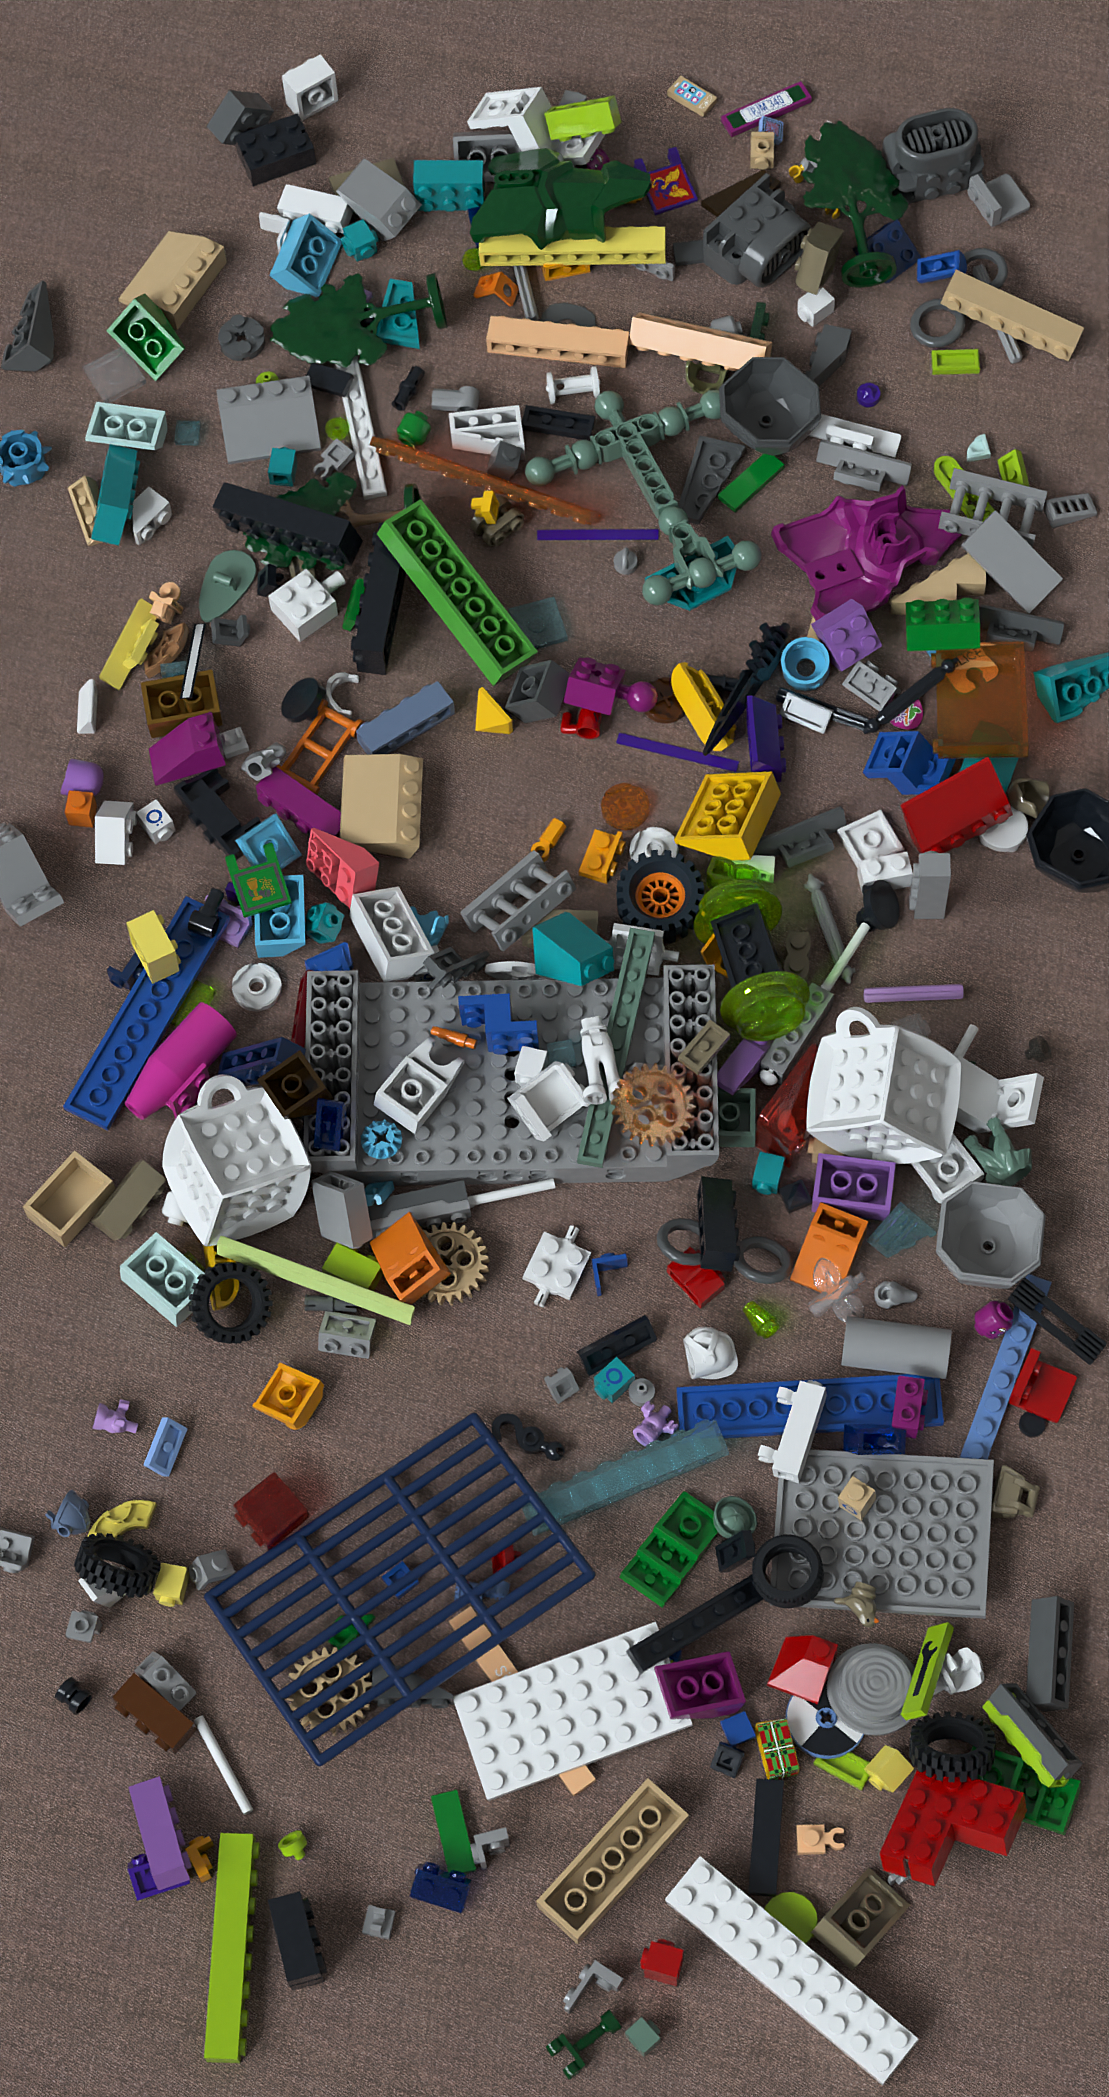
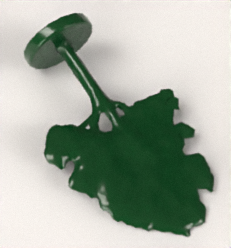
M838 121L836 124L825 122L820 128V141L814 139L812 135H809L805 141V158L808 161L817 163V167L813 172L805 170L802 173L808 183L815 184L810 192H805L803 196L805 199L804 205L809 208L817 207L833 210L839 208L851 219L859 255L848 260L842 266L841 277L844 284L856 288L882 284L896 273V261L888 253L869 252L864 229L865 218L872 214L881 213L882 216L892 220H899L908 209V201L902 194L892 195L893 190L898 188L900 181L891 173L890 169L886 168L887 162L883 158L882 152L871 141H868L865 136H860L856 131L843 124L842 121ZM858 201H863L867 204L866 209L862 213L858 212Z
M358 273L353 276L349 275L344 279V285L337 291L335 286L324 284L320 288L324 294L320 296L318 301L314 302L310 294H304L289 300L283 306V309H287L290 314L284 318L276 319L270 326L273 333L270 341L289 351L290 355L302 361H307L309 364H323L329 361L330 363H336L343 368H347L356 355H360L358 362L361 364H375L387 350V344L377 336L378 323L382 319L391 315L430 307L432 308L437 328H447L446 314L436 273L426 275L429 297L385 307H376L374 304L366 302L367 296L365 295L362 283L363 278ZM364 308H371V310L364 311ZM374 317L373 322L368 327H362L360 322L363 319Z

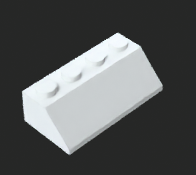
M399 886L352 895L349 917L383 982L409 979L424 966L423 962L428 956L435 954Z

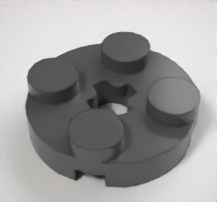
M239 314L234 315L219 331L218 341L223 354L235 361H243V358L250 357L252 359L258 356L265 346L264 329L261 324L252 318L243 317ZM246 336L247 340H241L240 342H238L237 337Z

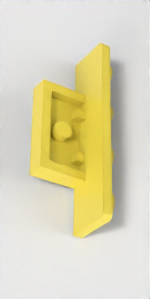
M139 599L99 675L101 680L117 690L121 689L130 669L144 662L148 655L145 652L148 645H152L158 635L155 631L159 623L156 622V616L150 613L153 605L143 599Z

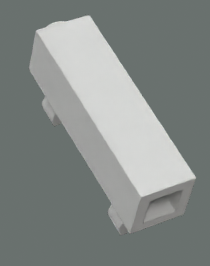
M800 1381L797 1392L779 1387L776 1396L778 1398L777 1402L792 1405L778 1451L761 1445L758 1452L760 1461L774 1463L772 1470L775 1477L796 1483L800 1482L827 1397L826 1388L822 1387L823 1385L817 1381Z

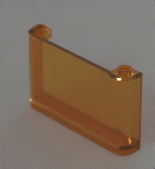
M980 642V648L936 650V653H931V668L941 667L945 659H953L955 657L959 659L955 670L952 673H946L944 679L936 685L938 739H933V754H938V759L1028 757L1024 642Z

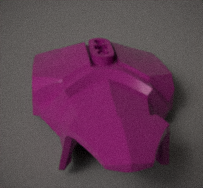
M903 485L896 493L872 501L845 499L838 495L830 506L821 513L788 524L780 523L774 526L771 532L778 551L806 572L811 586L814 587V602L810 612L816 621L850 599L861 604L866 613L878 609L887 603L891 591L898 586L903 569L917 561L922 565H936L943 554L962 534L956 532L949 533L944 529L938 528L941 513H950L949 509H924L908 506L906 490Z

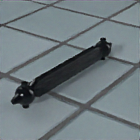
M958 657L945 659L941 667L933 668L879 711L876 718L869 719L863 733L878 732L881 725L888 724L944 679L946 673H952L955 670L956 664L959 661Z

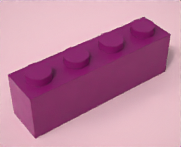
M271 768L272 774L262 778L255 786L259 802L266 807L271 806L282 819H289L294 822L295 826L302 833L307 834L308 832L310 834L311 829L316 828L340 838L341 812L279 768Z

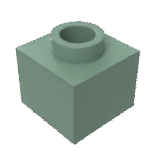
M641 2017L625 2031V2037L645 2057L660 2043L658 2034L661 2032L650 2019L646 2022Z

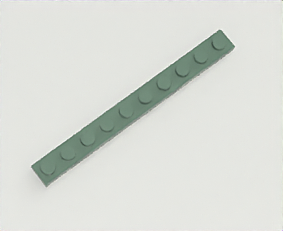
M631 927L607 1026V1033L614 1048L620 1079H623L655 939V932ZM600 1062L599 1070L607 1100L603 1104L589 1105L577 1163L603 1168L618 1101L611 1102L609 1099L605 1070Z

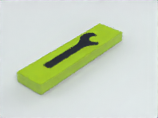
M949 1622L928 1627L900 1714L905 1720L928 1714L954 1627Z

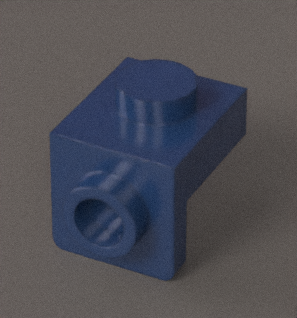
M134 953L122 972L111 966L108 967L109 981L117 988L122 989L124 987L131 991L144 968L137 954Z

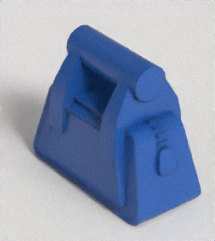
M343 942L305 961L306 971H352L354 967L347 942Z

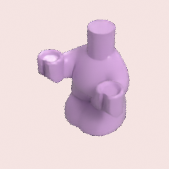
M120 1400L116 1411L108 1409L103 1403H99L92 1429H103L110 1433H122L125 1431L136 1433L138 1423L128 1421L125 1417V1412L128 1411L130 1402Z
M647 1401L641 1407L645 1419L633 1430V1435L639 1443L646 1447H653L662 1433L673 1434L677 1430L678 1424H675L673 1420H670L669 1423L666 1421V1418L672 1412L668 1406L663 1405L658 1413L653 1412L655 1406L651 1405L650 1401Z

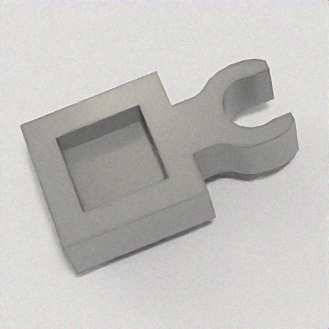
M336 438L321 454L324 461L314 467V472L318 475L320 471L325 470L321 478L323 481H326V478L331 476V472L334 469L340 472L352 460L355 454Z

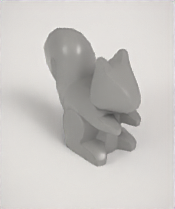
M275 742L266 749L249 755L241 768L250 777L258 781L272 774L271 768L276 767L281 762L286 749L283 745Z

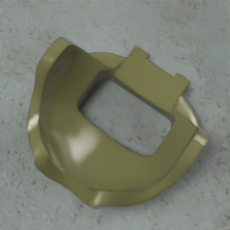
M687 360L685 366L686 381L693 392L704 394L709 390H718L728 380V370L721 368L722 365L707 366L702 363L695 364ZM703 370L719 374L720 376L717 383H707L697 379L698 372Z

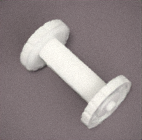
M596 366L591 367L589 375L553 379L551 372L546 373V391L549 394L550 404H555L556 396L593 391V395L597 398L600 394V379H598ZM558 384H563L564 389L558 390L556 386Z

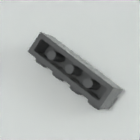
M1058 1596L1033 1599L1030 1614L1026 1696L1042 1712L1069 1709L1074 1602Z

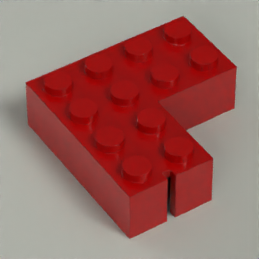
M917 1770L879 1853L883 1871L907 1878L908 1868L906 1859H908L912 1880L935 1887L955 1841L1008 1856L1027 1811L1023 1792L979 1779L971 1780L969 1776H967V1782H960L959 1777H955V1782H948L949 1777L945 1776L943 1781L936 1780L937 1774L930 1778L926 1776V1771L921 1773Z

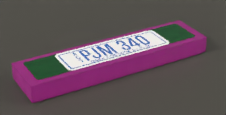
M800 81L722 115L721 122L732 138L759 126V120L762 116L775 119L811 103L812 97Z

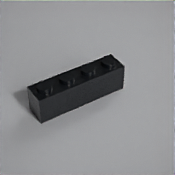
M701 1176L696 1194L700 1267L731 1272L734 1261L738 1262L740 1257V1246H736L739 1237V1228L735 1227L738 1210L734 1209L736 1191L732 1190V1180Z

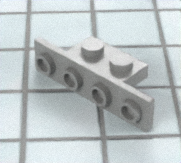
M821 440L816 462L837 467L833 480L878 492L884 480L907 486L912 464L826 440Z

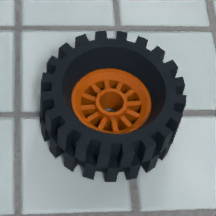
M651 850V857H646L645 852L638 855L637 863L633 859L628 862V870L623 868L620 873V880L617 881L619 918H622L624 925L664 931L663 938H668L669 943L676 942V935L680 934L683 939L688 935V928L693 931L697 926V919L700 920L702 917L704 884L701 882V874L699 870L694 871V864L690 860L685 864L684 856L679 853L676 858L671 857L670 850H665L664 855H658V850ZM657 896H663L666 898V901L659 903L654 899Z

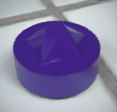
M864 383L859 386L856 397L858 403L864 407L877 405L880 400V389L873 383Z

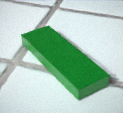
M761 455L718 494V499L736 513L784 469V464L775 456Z
M453 1790L431 1796L449 1877L475 1872L476 1867L458 1791Z

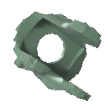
M998 1117L990 1118L986 1125L992 1131L988 1145L991 1149L983 1148L974 1135L965 1138L963 1144L976 1156L984 1171L987 1172L986 1183L1013 1186L1032 1170V1150L1030 1148L1014 1149L1010 1138L1001 1125L1000 1119Z

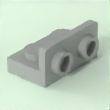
M858 661L842 685L875 709L881 711L890 703L896 693H901L902 690L897 687L899 682L888 674L885 678L877 673L880 668L870 661H867L866 664Z
M325 1311L319 1330L318 1350L368 1359L376 1328V1319Z
M506 1827L474 1835L475 1843L470 1844L474 1863H480L482 1870L487 1869L484 1857L485 1852H489V1855H496L505 1852V1847L510 1846Z

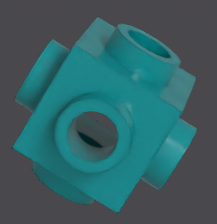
M325 902L313 905L306 915L305 934L319 944L333 942L341 931L345 915L336 910L337 907L331 903Z

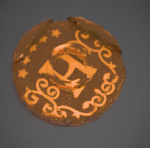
M629 783L612 786L605 792L601 801L603 819L608 825L618 830L636 829L645 822L649 815L650 803L647 794L642 788L632 786Z

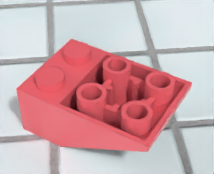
M311 829L306 866L310 872H313L322 881L324 886L328 887L350 909L353 894L375 890L379 862L361 846L319 829Z

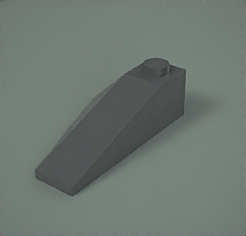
M43 280L33 287L26 296L20 311V316L23 318L13 328L12 334L15 335L12 345L7 344L1 364L3 370L38 371L44 365L48 366L53 360L55 343L47 284Z

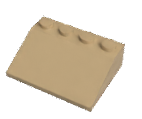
M168 231L119 297V301L129 305L134 298L146 294L162 310L171 326L178 330L227 263L224 246L206 237Z
M403 754L345 755L340 838L361 846L370 852L410 859L419 848L423 758Z

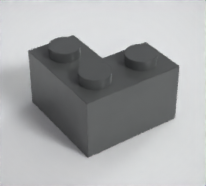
M229 90L207 127L222 144L236 145L235 135L246 132L248 127L257 128L268 124L274 110L259 93Z

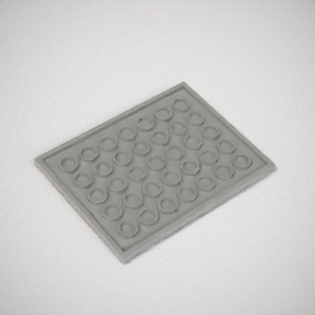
M810 1450L799 1483L782 1478L778 1480L774 1537L785 1534L800 1536L813 1544L821 1556L824 1569L821 1589L809 1603L801 1607L850 1610L845 1605L835 1604L834 1600L835 1598H845L851 1595V1589L855 1586V1583L862 1582L876 1588V1598L873 1600L877 1607L876 1612L986 1619L994 1460ZM852 1476L873 1488L876 1493V1500L862 1521L839 1507L838 1497ZM792 1552L775 1556L772 1560L771 1586L782 1591H792L804 1585L811 1574V1566L808 1560L800 1554Z

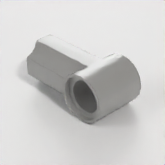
M464 386L459 390L434 388L432 393V410L455 412L477 410L480 392L477 388L471 386Z

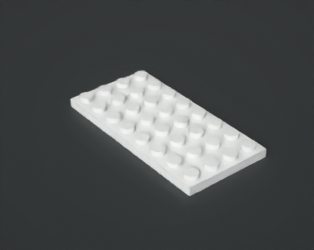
M656 1622L453 1696L488 1801L693 1726L691 1719H670L654 1667L640 1674L626 1653V1650L659 1631ZM669 1657L655 1666L671 1663Z

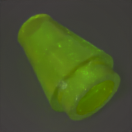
M750 1301L744 1306L742 1311L745 1313L757 1336L768 1339L777 1332L779 1324L776 1317L755 1301Z

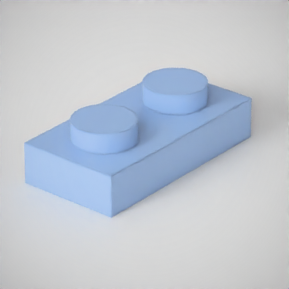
M162 1417L143 1466L161 1476L169 1477L188 1428L168 1417Z

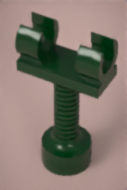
M609 2009L600 2016V2025L593 2028L591 2032H588L575 2044H570L562 2033L546 2046L547 2051L552 2057L565 2047L573 2056L575 2061L562 2070L569 2080L587 2067L579 2056L580 2051L582 2052L587 2046L589 2047V2044L594 2043L605 2032L615 2034L622 2028Z

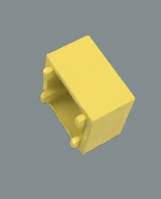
M154 910L126 922L131 944L152 984L179 972L178 964L181 963L175 951L178 949L176 941L169 940L162 926L165 921L162 915H156Z

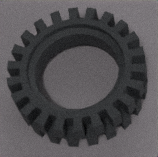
M233 1262L215 1264V1267L205 1269L206 1273L200 1274L197 1277L198 1283H193L192 1289H194L193 1294H189V1300H192V1305H189V1311H193L191 1319L198 1324L196 1328L199 1331H203L204 1336L229 1344L249 1341L252 1339L251 1336H257L261 1333L259 1329L261 1327L265 1328L267 1325L265 1319L270 1317L272 1313L268 1311L269 1306H273V1301L269 1300V1295H272L271 1289L266 1288L268 1282L260 1277L262 1274L259 1271H254L253 1267ZM226 1279H237L243 1282L248 1287L252 1296V1309L249 1316L241 1324L234 1327H224L213 1318L209 1308V1298L212 1290L217 1284Z
M97 1533L96 1536L90 1534L89 1537L86 1536L82 1540L74 1566L76 1567L75 1571L80 1573L79 1576L82 1579L87 1578L86 1582L90 1585L95 1583V1588L99 1590L106 1588V1593L109 1594L115 1591L117 1596L123 1597L124 1593H126L128 1598H134V1595L139 1598L143 1597V1594L147 1596L153 1591L161 1569V1563L157 1561L158 1557L156 1555H152L150 1549L143 1550L144 1545L140 1543L134 1545V1540L129 1539L127 1542L120 1535L114 1538L113 1534L107 1533L105 1537L102 1533ZM104 1560L119 1563L131 1570L115 1567Z
M939 1712L933 1713V1719L927 1715L923 1717V1721L918 1720L916 1726H912L909 1757L910 1760L912 1759L913 1766H917V1770L921 1773L926 1771V1776L930 1778L937 1774L936 1780L943 1781L944 1776L949 1777L948 1782H955V1777H959L960 1782H967V1776L971 1780H975L978 1774L980 1776L986 1775V1770L990 1771L992 1765H994L995 1733L993 1730L990 1731L991 1727L988 1724L983 1725V1720L978 1718L973 1722L974 1716L969 1714L966 1718H962L961 1712H956V1717L951 1716L950 1712H944V1717H941ZM955 1739L967 1742L977 1749L965 1754H947L934 1750L929 1744L937 1740Z

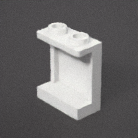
M553 1062L507 1098L536 1140L544 1142L552 1136L550 1131L581 1107H588L590 1105L583 1098L585 1087L582 1084H577L573 1078L575 1073L567 1063Z

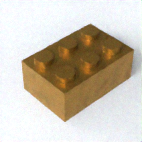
M212 669L197 672L192 698L180 699L184 675L140 683L151 738L166 736L188 718L212 712L217 726L223 725Z

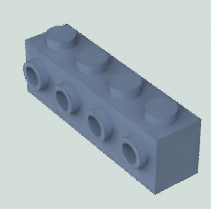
M438 681L432 685L428 684L414 696L404 698L394 708L384 710L376 719L363 723L356 730L358 743L367 755L389 754L454 715V702Z

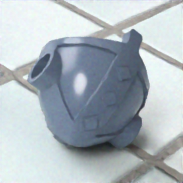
M73 1489L64 1497L57 1515L50 1510L45 1514L51 1520V1528L57 1530L63 1537H68L70 1534L75 1535L87 1532L91 1523L88 1513L89 1503L81 1499Z

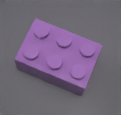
M819 1153L811 1212H816L821 1202L859 1218L889 1221L896 1163Z

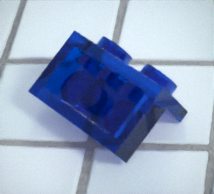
M432 1862L420 1863L414 1872L416 1875L409 1897L462 1914L472 1879L466 1878L465 1873L457 1870H451L450 1872L440 1870V1866Z

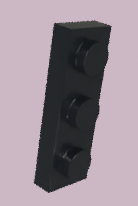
M526 405L522 419V430L590 441L595 425V416Z
M644 1315L578 1350L577 1354L588 1376H591L604 1369L616 1357L621 1360L658 1339L648 1317Z

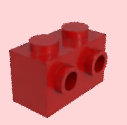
M658 1939V1942L651 1941L650 1948L644 1947L640 1961V1968L644 1969V1978L677 1986L684 1960V1950L675 1948L674 1943L668 1940Z

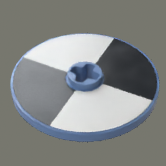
M827 1682L818 1704L793 1695L788 1702L785 1719L788 1722L792 1741L802 1751L813 1757L822 1759L842 1757L853 1751L864 1736V1734L846 1726L836 1716L829 1704ZM821 1715H831V1723L828 1721L825 1723L821 1722Z

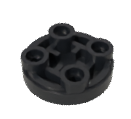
M309 677L298 681L289 689L282 701V715L292 723H298L305 719L312 721L318 715L317 708L326 695V689L314 678Z
M876 880L862 886L864 907L861 909L863 920L866 922L870 921L879 930L893 928L900 916L899 901L894 889L884 880Z

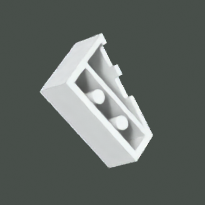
M519 405L449 413L453 449L491 455V452L501 440L522 448L520 460H525V446Z

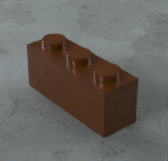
M135 1673L128 1678L112 1697L117 1704L114 1707L115 1710L125 1718L130 1715L137 1722L134 1724L136 1728L145 1735L150 1732L157 1739L154 1742L165 1752L170 1749L176 1754L197 1730L195 1724Z

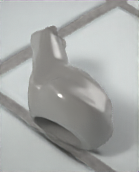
M884 1281L874 1291L876 1304L885 1309H890L893 1305L901 1303H912L918 1297L917 1292L909 1290L895 1281Z

